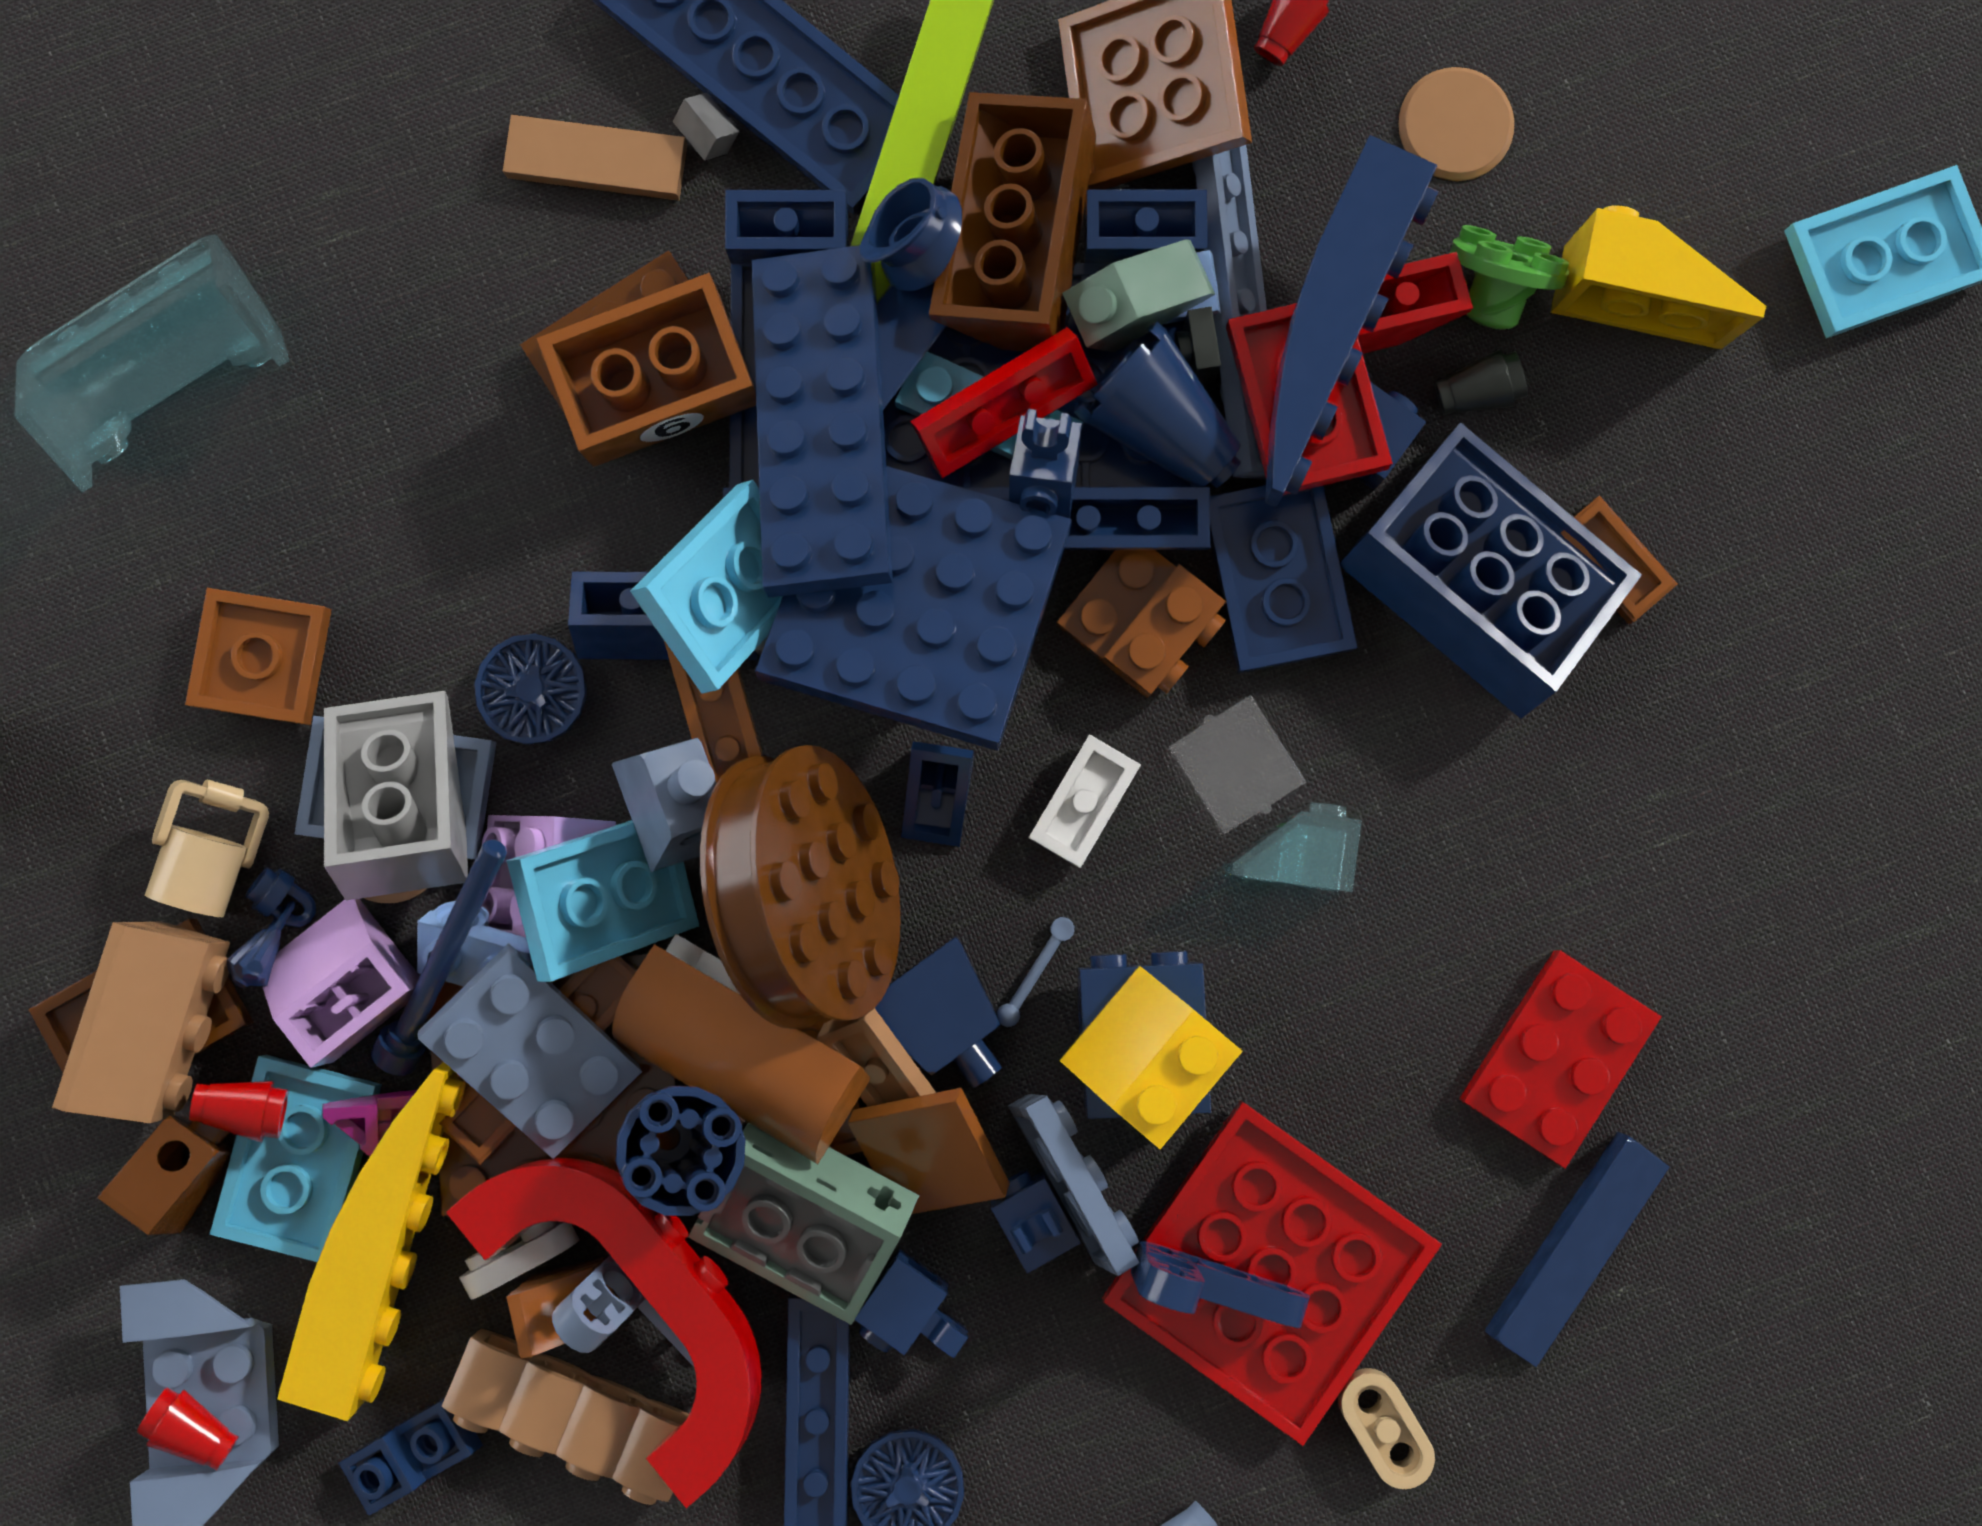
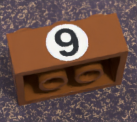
M710 273L537 338L578 450L593 467L756 406V388Z

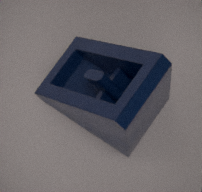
M913 741L901 838L960 847L974 760L973 750Z

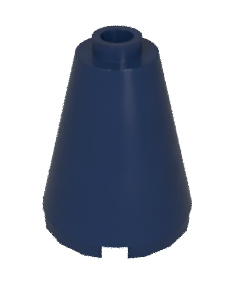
M1156 321L1146 328L1154 338L1146 345L1140 344L1134 339L1097 378L1098 385L1090 389L1096 398L1091 406L1087 408L1079 401L1073 413L1085 423L1191 485L1204 487L1211 483L1215 488H1218L1231 477L1241 464V461L1235 456L1241 444L1166 329Z

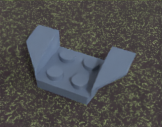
M185 1279L121 1285L123 1343L143 1341L146 1413L165 1388L168 1387L178 1394L185 1389L229 1428L230 1432L239 1436L234 1447L217 1471L207 1465L203 1466L148 1447L149 1469L130 1481L132 1526H203L246 1478L279 1447L272 1324L254 1318L240 1317Z

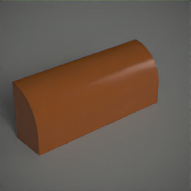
M655 944L626 987L613 1020L612 1034L617 1043L687 1086H697L719 1096L738 1117L817 1165L871 1079L857 1063L799 1029L782 1028L770 1023L756 1013L740 994Z

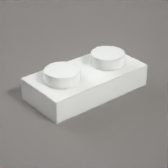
M1089 734L1030 834L1029 839L1081 868L1141 764Z

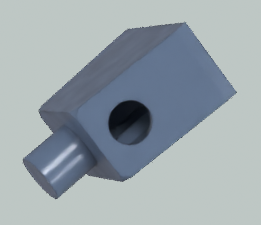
M698 738L690 739L613 762V770L650 871L654 872L699 857L704 815L710 796L717 784L714 771L708 762L700 740Z

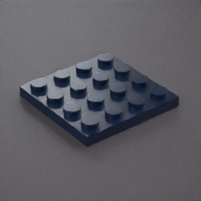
M886 466L893 583L783 596L755 670L757 679L998 751L1070 533L1072 519L1055 514L1048 515L1045 514V511L1031 507L1030 512L1022 511L1020 504Z

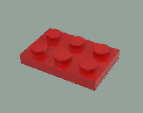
M1297 303L1228 319L1226 324L1228 339L1266 478L1269 433L1276 381L1291 318ZM1357 336L1353 348L1361 351ZM1363 354L1348 386L1336 382L1327 402L1338 406L1323 440L1321 441L1310 436L1302 453V457L1311 460L1312 463L1299 491L1386 471L1393 464ZM1285 491L1283 495L1290 494V492Z
M1554 950L1459 1100L1557 1165L1566 1169L1662 1016L1561 950Z

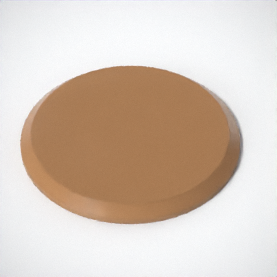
M1451 67L1431 72L1413 85L1401 105L1398 128L1405 151L1437 164L1433 174L1434 177L1448 181H1466L1488 173L1503 159L1513 139L1514 115L1506 94L1492 79L1472 69Z

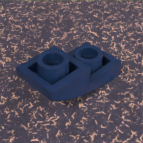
M445 1397L382 1434L338 1463L368 1516L414 1491L426 1480L467 1458L483 1446L476 1432L458 1426L453 1421L454 1414L441 1407Z

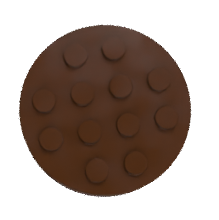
M804 745L793 747L784 751L776 759L767 756H755L736 762L720 777L713 789L704 815L700 843V875L704 907L715 947L728 976L743 999L756 1013L770 1023L782 1028L798 1029L817 1024L825 1017L831 1020L847 1021L867 1015L879 1004L891 982L898 956L901 924L899 876L894 864L888 837L877 808L853 770L837 755L819 746Z

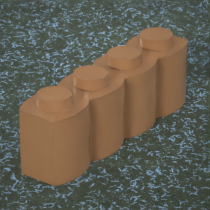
M480 1329L470 1338L441 1406L454 1414L453 1421L466 1430L476 1433H486L488 1428L498 1430L510 1438L509 1444L512 1448L523 1454L533 1457H542L544 1452L555 1454L567 1462L565 1467L570 1473L591 1481L599 1480L600 1476L612 1478L623 1485L622 1492L627 1497L649 1505L655 1504L657 1500L669 1502L673 1492L646 1460V1457L689 1416V1413L678 1408L648 1399L630 1388L591 1375L583 1369L556 1357L540 1353L520 1359L516 1340L485 1329Z

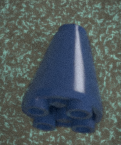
M669 1086L646 1095L628 1112L617 1134L615 1162L623 1185L642 1206L665 1216H692L702 1211H710L717 1208L723 1202L725 1196L734 1188L744 1167L746 1139L742 1131L740 1118L719 1096L697 1086ZM675 1127L680 1135L678 1144L671 1149L660 1148L659 1139L656 1137L657 1133H663Z

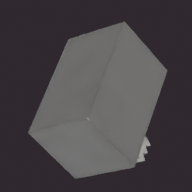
M708 92L685 98L673 120V123L704 161L727 154L739 133V130L735 127L736 124L731 120L732 118L726 116Z

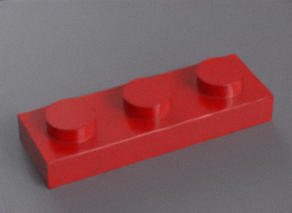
M1066 327L910 422L934 469L944 478L1017 434L1020 416H1025L1028 409L1036 410L1037 417L1043 418L1098 384L1077 335Z

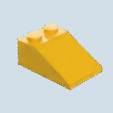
M1608 206L1603 209L1597 208L1564 245L1562 258L1569 262V276L1564 288L1555 289L1550 312L1723 349L1764 318L1766 305L1660 222L1639 217V212L1629 207Z

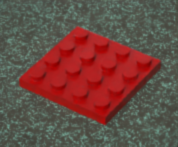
M1240 1100L1142 1241L1175 1249L1290 1286L1310 1296L1301 1328L1279 1324L1201 1298L1199 1299L1195 1314L1183 1313L1160 1306L1139 1295L1130 1272L1131 1269L1115 1278L1102 1299L1109 1307L1304 1446L1442 1243Z

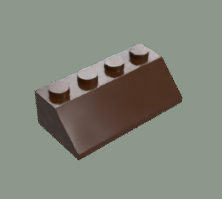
M969 92L951 192L958 197L962 207V227L951 260L944 272L934 282L929 310L931 320L1001 350L1024 352L1064 329L1068 305L1062 293L1070 289L1072 284L1086 192L1096 142V132L1087 99Z

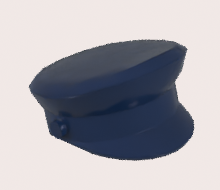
M911 178L897 185L884 197L875 210L860 244V257L865 262L880 261L888 282L897 290L917 291L932 285L944 272L959 240L962 227V207L958 197L942 186H935L924 178Z

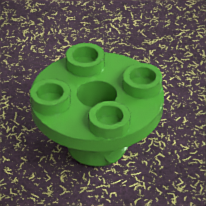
M1463 225L1459 237L1453 240L1449 253L1457 252L1460 264L1471 269L1475 274L1469 292L1473 309L1466 314L1474 322L1492 329H1511L1518 325L1527 298L1532 296L1537 288L1555 290L1565 287L1569 276V262L1549 254L1551 250L1549 244L1533 238L1519 236L1516 239L1515 245L1495 240L1496 234L1489 230L1471 225Z

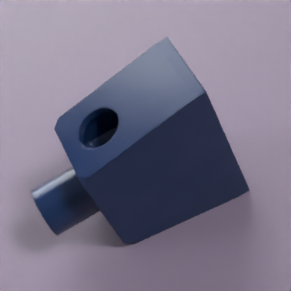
M957 936L892 982L879 1004L875 1007L906 1052L930 1075H933L953 1061L972 1089H974L1002 1068L982 1040V1038L1000 1026V1022Z

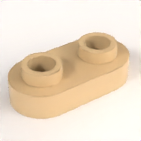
M1372 1368L1356 1370L1338 1395V1405L1343 1417L1374 1469L1384 1482L1398 1489H1411L1421 1485L1432 1473L1435 1463V1454L1431 1442L1400 1390L1385 1373ZM1368 1389L1377 1391L1378 1399L1374 1406L1362 1408L1358 1405V1398L1363 1391ZM1397 1443H1406L1409 1445L1407 1457L1401 1461L1390 1459L1391 1448Z

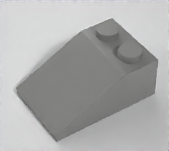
M445 691L324 708V867L346 901L460 884L466 881L468 876L466 824L449 701Z

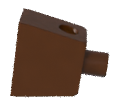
M169 1115L97 1198L147 1235L181 1233L228 1169L233 1149L225 1144L223 1140L229 1132L204 1125L202 1122L190 1121L189 1118ZM189 1148L190 1158L188 1163L185 1165L184 1154L186 1150Z

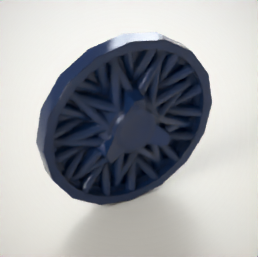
M538 634L513 636L496 645L480 664L474 684L477 708L486 724L503 738L526 745L547 743L568 732L581 716L587 697L585 671L576 655L558 640Z
M916 1429L891 1431L872 1441L858 1458L851 1480L853 1507L863 1526H951L958 1517L964 1498L963 1470L953 1451L935 1435Z

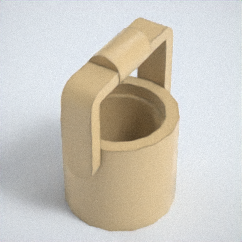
M208 779L204 781L203 785L186 780L174 781L168 788L153 833L152 844L159 845L161 848L145 896L157 902L186 911L214 917H224L240 867L250 869L254 862L269 818L268 808L256 800L243 797L244 790ZM182 793L197 797L200 803L233 812L241 809L254 813L244 845L204 832L172 825Z

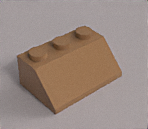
M162 921L113 922L52 1108L65 1112L144 1123L161 1121L169 1115L174 1116L175 1112H179L186 1104L192 1089L193 1080L191 1076H188L194 1053L199 1052L203 1048L210 1034L212 1021L210 1017H207L213 995L223 988L229 975L227 968L228 958H226L230 942Z

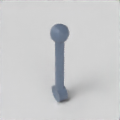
M1060 917L1052 922L1050 927L1052 935L1011 1001L1001 1005L997 1011V1018L1002 1026L1012 1027L1019 1022V1009L1060 943L1070 939L1074 934V925L1070 919Z

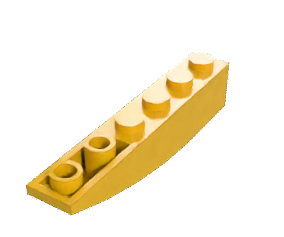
M444 1062L430 1073L391 1123L359 1173L330 1229L308 1285L277 1400L348 1421L365 1401L372 1403L380 1390L385 1375V1366L378 1365L383 1346H389L393 1340L401 1318V1310L394 1308L399 1289L404 1290L408 1285L417 1261V1254L410 1252L415 1232L420 1233L424 1228L433 1204V1197L426 1195L431 1174L437 1175L440 1171L449 1147V1139L442 1137L443 1126L439 1123L445 1119V1116L453 1117L456 1114L465 1091V1081L459 1080V1075Z

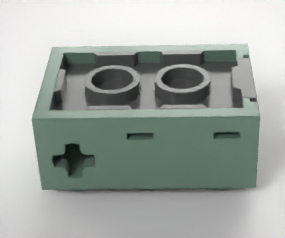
M748 1123L743 1131L746 1139L744 1167L734 1188L725 1196L723 1202L717 1208L700 1212L688 1237L852 1325L899 1242L919 1195L828 1147L817 1165Z

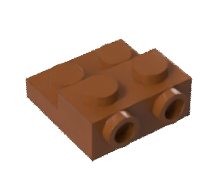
M1115 550L1057 621L1056 626L1148 699L1157 687L1167 694L1189 667L1180 658L1195 641L1204 648L1225 623L1226 620L1217 612L1226 601L1180 564L1177 567L1174 566L1156 550Z

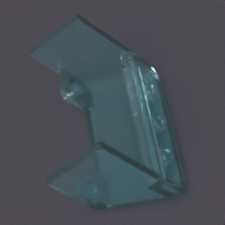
M208 235L185 247L27 349L16 363L14 417L83 493L93 486L92 463L97 460L100 464L110 462L126 450L129 445L126 437L131 431V420L227 359L234 366L247 363L250 368H254L264 364L271 358L280 367L289 361L281 329L237 261L217 235Z

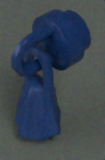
M266 867L254 880L245 895L246 898L254 902L252 905L253 910L264 917L271 915L274 917V920L268 929H263L255 934L227 959V968L232 976V981L241 988L248 986L266 987L280 946L281 931L284 926L300 928L310 923L316 914V903L311 895L294 884L295 878L282 869L274 872ZM286 894L302 903L305 908L302 915L292 914L295 908L294 901L288 902L283 907L279 906Z

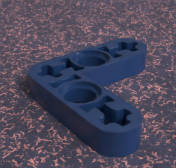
M1146 1241L1139 1242L1136 1251L1139 1264L1132 1267L1130 1272L1139 1295L1160 1306L1188 1314H1195L1199 1299L1201 1298L1279 1324L1301 1328L1310 1296L1290 1286Z

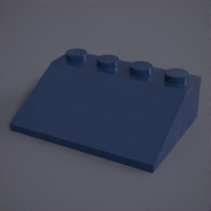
M1461 422L1340 562V566L1520 719L1559 689L1642 576V574ZM1565 530L1583 545L1602 568L1565 539L1561 532Z

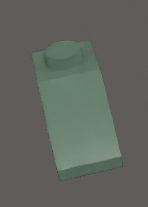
M1185 239L1114 262L1062 294L1086 347L1116 352L1130 344L1134 339L1137 340L1149 333L1146 328L1157 321L1163 325L1214 296L1215 292L1191 240Z

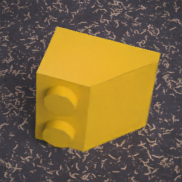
M1138 966L1062 1056L1060 1062L1156 1147L1161 1149L1242 1053V1050L1145 969Z

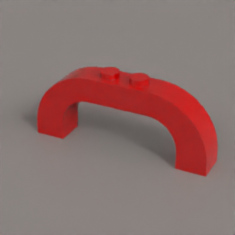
M573 1158L544 1159L523 1164L478 1185L462 1197L446 1213L485 1261L504 1251L534 1224L559 1221L576 1225L589 1232L602 1244L687 1349L694 1364L697 1381L696 1396L688 1418L665 1437L646 1457V1460L685 1508H688L719 1479L738 1454L753 1426L760 1401L761 1365L756 1340L744 1313L725 1289L728 1285L725 1274L712 1259L707 1256H703L700 1259L685 1240L688 1237V1231L677 1216H665L642 1206L625 1188L620 1173L603 1165Z

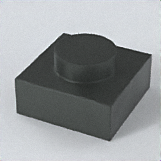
M1212 307L1187 310L1183 331L1175 332V344L1200 383L1215 382L1221 367Z

